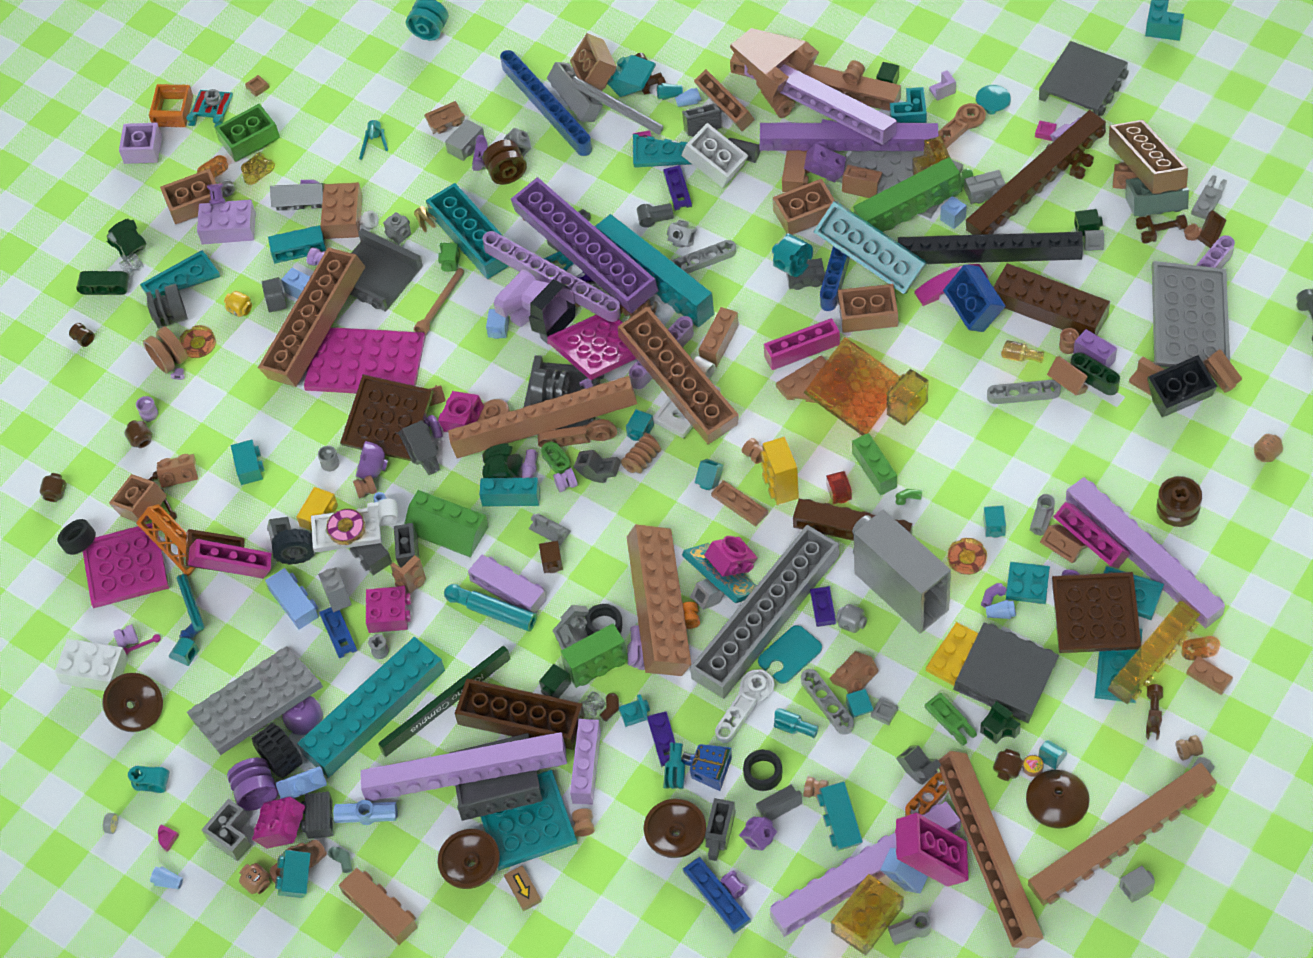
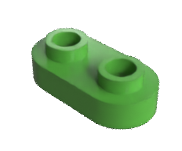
M547 442L542 446V457L555 473L562 474L565 470L571 468L570 459L557 443Z

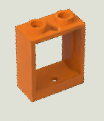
M157 84L149 112L151 123H158L159 127H186V117L190 113L193 101L190 85ZM164 99H184L181 111H161Z

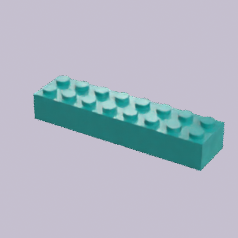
M609 214L595 226L655 278L658 292L655 294L665 304L668 303L673 307L676 313L690 317L693 324L698 328L714 315L711 291L612 214Z
M414 636L297 743L301 754L315 767L320 766L323 774L330 778L445 671L442 659Z

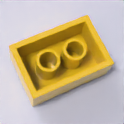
M785 436L762 443L763 451L760 452L763 461L761 462L763 469L762 477L764 483L769 484L768 492L770 498L775 499L777 505L799 499L797 465Z

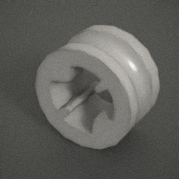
M210 89L205 92L204 96L208 105L215 106L221 102L218 90Z
M225 179L219 182V184H223V197H228L235 192V187L231 180Z

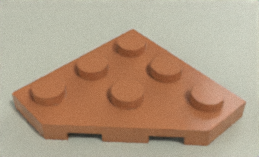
M822 355L776 382V388L787 400L804 399L806 402L821 404V402H829L832 405L840 406L855 397V392Z

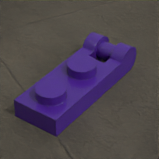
M681 166L663 169L674 211L680 210L681 207H692Z
M666 711L647 716L661 767L665 766V763L669 761V755H664V753L670 752V743H676Z

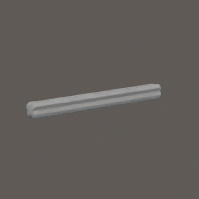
M574 76L570 85L656 134L662 132L663 125L578 77Z

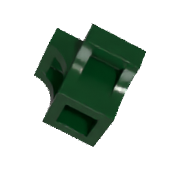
M996 701L991 707L989 714L981 722L980 733L997 744L1004 737L1015 739L1020 734L1021 724L1013 719L1011 711Z

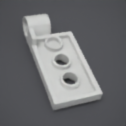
M696 356L693 361L710 379L715 371V364L700 356ZM715 386V387L718 389V391L721 393V389H720L719 387ZM670 398L665 401L653 416L655 424L683 439L693 428L684 415L679 418L674 416L675 413L680 411Z
M383 499L379 502L368 503L367 508L354 510L362 516L363 528L359 535L347 541L336 540L330 534H327L328 521L335 513L311 516L314 553L382 543L381 526L393 525L398 522L397 502L393 499ZM348 518L338 522V529L342 532H347L346 529L349 526H353L352 520Z

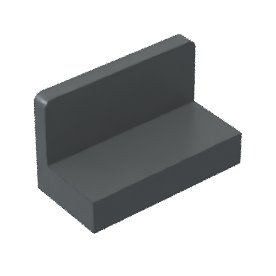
M734 138L728 139L748 155L746 161L756 163L761 152L760 144Z
M791 784L756 803V808L762 817H767L772 821L801 805L802 793L800 790L796 791Z

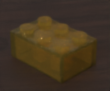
M868 873L831 921V932L866 956L903 909L904 897Z

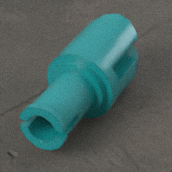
M782 708L775 710L773 725L775 728L793 735L799 732L812 738L816 737L819 726L802 721L800 715Z
M670 743L669 761L665 763L664 789H684L685 764L681 762L682 743Z

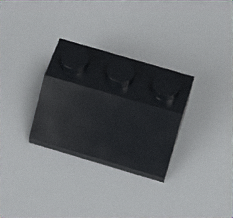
M1199 355L1150 375L1147 378L1152 401L1162 418L1211 397L1217 388Z

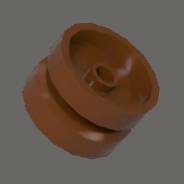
M512 140L494 142L484 151L482 156L489 176L496 184L504 185L515 182L522 177L527 168L526 161L518 145Z
M1175 476L1163 482L1158 492L1156 504L1159 518L1173 527L1191 525L1197 520L1202 503V490L1194 480L1184 476Z

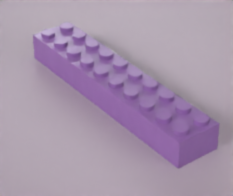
M538 177L511 198L517 214L610 296L617 299L620 305L629 313H633L658 292L655 278Z

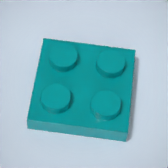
M1010 562L1006 600L1046 604L1050 566Z

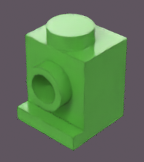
M440 243L441 253L438 255V262L441 264V269L445 272L457 271L460 257L458 243Z

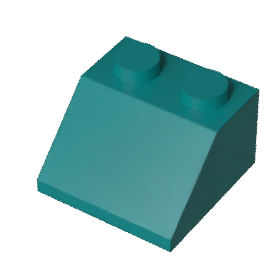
M634 55L622 57L617 61L616 71L611 75L607 84L619 97L640 91L644 88L656 64Z

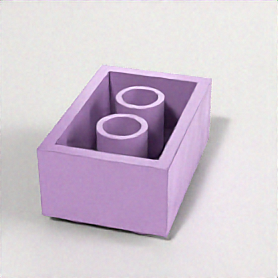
M252 200L226 201L219 204H199L197 233L201 244L254 240L256 212Z

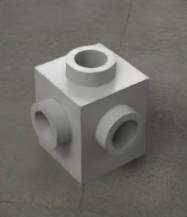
M513 128L504 137V140L514 141L523 156L531 149L528 133L523 130Z
M395 212L383 222L385 234L398 245L411 235L410 221L404 215L401 216Z
M683 220L671 223L667 230V241L673 242L672 245L676 247L692 246L697 228L689 226V222Z

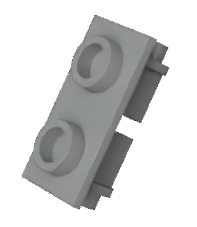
M534 513L531 517L533 523L530 525L529 530L550 541L558 540L560 546L571 532V530L539 513Z

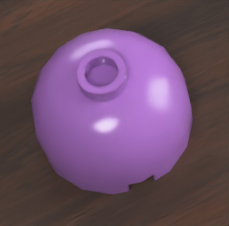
M364 442L355 477L364 479L365 476L371 475L372 479L379 476L381 470L385 471L388 460L384 459L385 453L380 446L372 442Z
M309 696L283 713L282 718L285 727L292 731V733L306 735L323 720V712L318 701L314 697Z

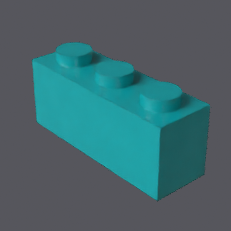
M320 225L268 236L274 264L307 257L310 249L313 247L321 252L326 251Z
M481 478L479 496L482 507L539 506L540 486L538 478Z
M845 782L820 788L817 800L819 806H823L825 810L823 820L825 826L830 827L832 833L829 835L831 846L836 847V850L840 851L861 845L863 840Z

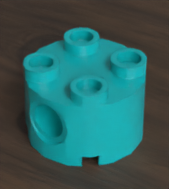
M790 233L786 234L780 243H776L772 248V253L774 254L773 266L791 276H800L809 266L807 264L808 259L812 260V245Z

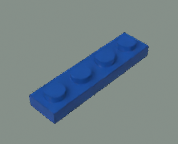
M700 857L683 868L684 874L733 934L751 922L750 917Z

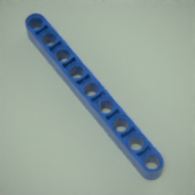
M503 51L500 54L502 69L580 156L589 155L592 152L590 135L513 51Z

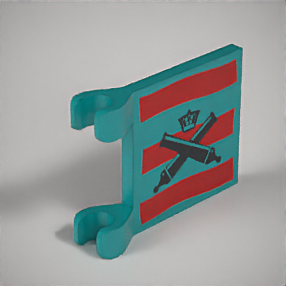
M200 90L190 114L186 117L187 121H189L188 126L196 125L197 116L213 118L214 127L222 124L233 93L219 91L221 102L218 105L210 106L206 103L204 96L208 90Z

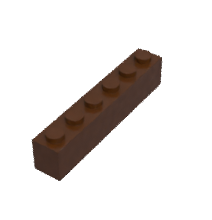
M799 498L793 515V528L803 530L808 525L824 535L854 541L852 530L855 524L866 515H869L871 518L875 515L866 511L860 512L848 507L842 508L829 503L823 504L814 502L811 499ZM896 520L912 534L913 523L906 520Z

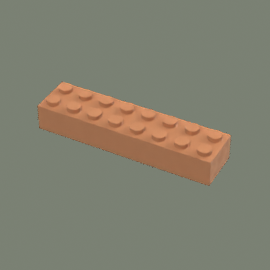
M327 248L258 366L268 379L297 387L366 267L356 254Z
M649 307L641 310L618 326V337L708 445L738 425L739 414Z
M635 524L626 538L645 673L683 676L692 664L672 531L670 528Z

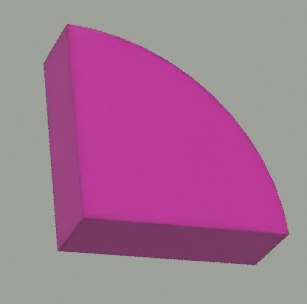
M160 824L158 828V841L161 847L168 852L179 834Z

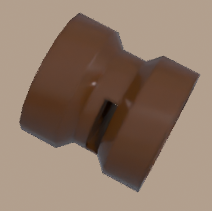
M82 323L74 324L69 330V337L77 341L82 347L89 346L94 340L95 334L91 330L86 329V326Z

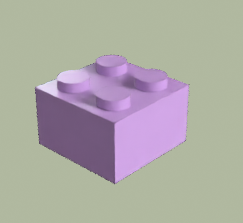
M158 123L123 124L119 152L124 164L158 163L162 134Z

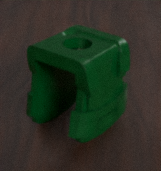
M124 219L116 223L108 231V241L106 242L117 249L123 261L128 260V258L140 250L145 249L147 244L144 238L138 234L136 230L138 228L134 219Z
M508 443L498 444L486 449L482 454L483 462L485 463L482 469L483 478H520L519 470L522 467L523 457L520 454L511 455L513 447L509 446Z

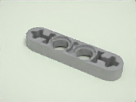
M724 240L672 260V262L689 274L732 258L737 252L736 244L732 240ZM715 253L716 256L713 258L707 257V254ZM692 259L700 260L697 264L690 262Z
M1055 380L992 385L987 389V400L992 404L1055 399L1060 395L1061 385ZM1035 388L1038 390V393L1031 394L1028 390ZM1011 390H1017L1019 394L1017 396H1012L1009 394V392Z
M807 669L801 674L803 688L836 731L843 735L851 733L854 728L852 716L815 670ZM806 677H809L810 679L813 678V682L815 684L814 688L810 680L806 681ZM823 690L827 695L824 698H818L816 692ZM835 705L838 707V711L830 713L827 708ZM840 716L844 723L848 722L847 727L845 725L841 726V720L839 719Z

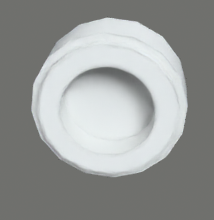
M369 210L363 213L359 224H364L366 228L371 229L377 227L379 219L373 210Z

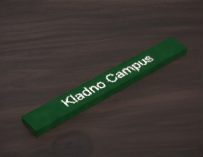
M505 646L500 647L378 743L381 753L387 757L460 699L466 679L482 682L511 660L508 649Z

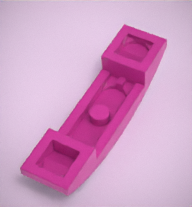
M968 264V265L979 266V267L981 268V270L983 271V273L985 274V276L987 277V279H988L987 274L985 273V271L983 270V268L981 267L980 264ZM962 266L943 272L917 288L914 294L922 306L939 300V295L944 293L943 289Z

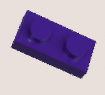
M830 586L810 589L816 627L836 624Z

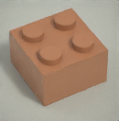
M131 474L109 504L121 517L137 522L147 507L157 504L161 505L167 495L155 482ZM147 517L144 523L146 524L147 521L150 520V518Z

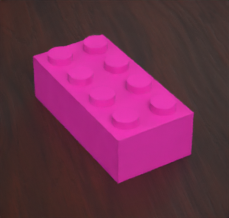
M919 813L896 819V855L898 860L947 887L968 881L967 841Z

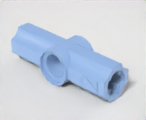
M361 800L353 804H335L333 815L335 823L360 822L363 825H371L374 822L396 821L398 810L396 802L371 803L368 800ZM364 811H369V813L365 815L362 814Z

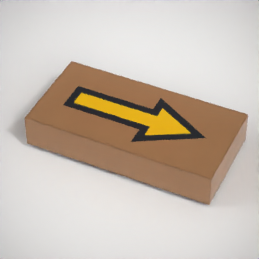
M523 865L504 874L510 889L523 911L542 902Z

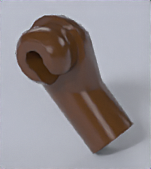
M615 693L607 694L605 698L607 708L599 714L605 722L619 710V698Z

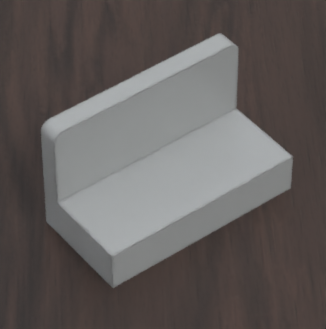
M562 620L552 630L562 650L588 637L585 627L582 629L578 624L576 628H573L571 624H564Z

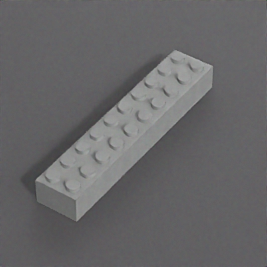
M806 525L691 665V679L724 699L807 597L810 589L816 586L839 557V543Z

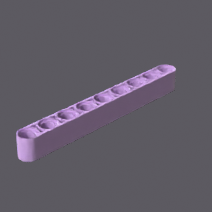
M489 231L484 234V250L490 256L519 272L525 270L531 273L538 281L550 283L554 279L563 284H569L567 286L573 291L575 303L607 321L615 322L620 318V303L617 299L496 232Z

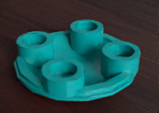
M987 85L977 92L976 103L982 106L988 114L993 115L1010 105L1011 96L1008 90L1002 86Z

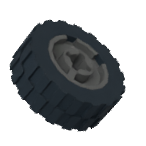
M287 529L279 532L272 538L273 558L277 562L288 565L309 561L314 556L312 533H309L307 530Z

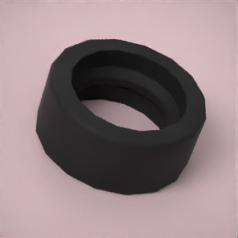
M77 519L61 530L57 542L66 554L75 555L84 551L92 544L96 532L87 520Z
M598 604L588 610L589 613L585 616L587 621L585 630L588 636L599 631V629L592 625V621L600 616L613 618L615 626L621 634L623 625L622 615L615 606Z
M756 750L744 760L743 774L746 783L751 788L758 791H768L776 787L781 781L783 773L781 760L772 751ZM760 761L770 762L774 765L775 773L769 779H756L751 775L752 765Z

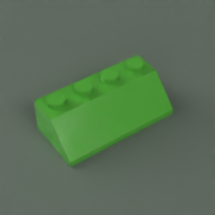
M417 490L409 503L404 524L413 523L418 538L470 558L488 529L486 515Z

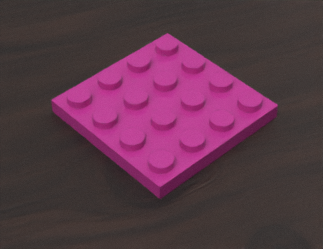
M596 314L547 337V343L590 380L636 359L618 337V326L623 323L619 319L615 322H610Z
M152 523L146 524L149 528H153ZM139 526L95 537L92 544L83 551L90 600L93 608L169 589L163 552Z

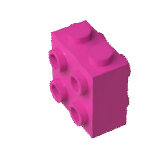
M405 586L366 589V626L369 633L408 630V622H411V612L408 610V605H411V595L407 593Z
M292 797L263 803L258 822L254 828L252 840L266 849L294 843L303 818L305 806Z

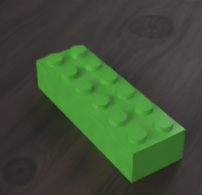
M948 157L853 206L854 213L881 232L891 230L897 224L909 221L913 216L926 212L932 206L940 205L944 200L957 196L962 192L961 175L952 159Z

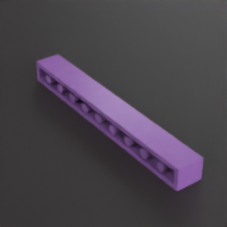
M760 123V151H807L815 143L832 151H938V123H897L896 135L883 145L841 123Z

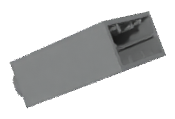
M884 509L873 518L869 515L862 517L852 530L854 534V574L921 634L949 611L951 569Z

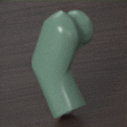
M331 847L328 850V856L341 863L343 873L352 872L349 852L340 847Z

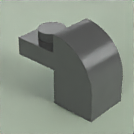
M280 278L261 281L269 313L286 309L287 304Z
M595 450L581 451L578 454L574 468L583 477L591 481L606 483L607 478L616 477L622 461L618 457L602 458Z
M919 745L908 747L896 758L905 772L922 785L933 777L941 766L938 759H928Z

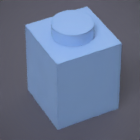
M952 196L941 206L940 220L951 228L955 229L966 219V204Z
M489 309L486 324L488 338H506L509 317H503L496 313L495 309Z

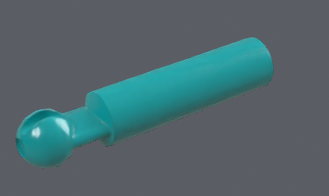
M450 584L444 590V597L450 603L462 604L469 610L528 632L533 629L536 623V613L477 591L471 592L462 589L457 584Z

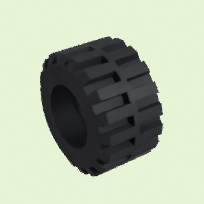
M273 723L252 738L253 746L260 757L268 762L271 771L280 778L286 777L303 763L302 757L293 742L279 726Z

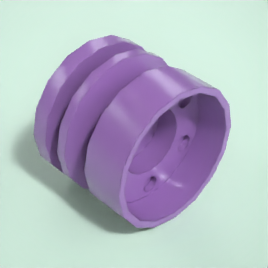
M256 757L240 761L227 773L231 790L234 791L235 801L244 811L260 809L263 803L274 801L279 794L268 762L264 758Z

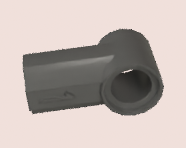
M671 203L658 206L641 204L637 207L639 224L644 228L651 227L658 221L674 219Z

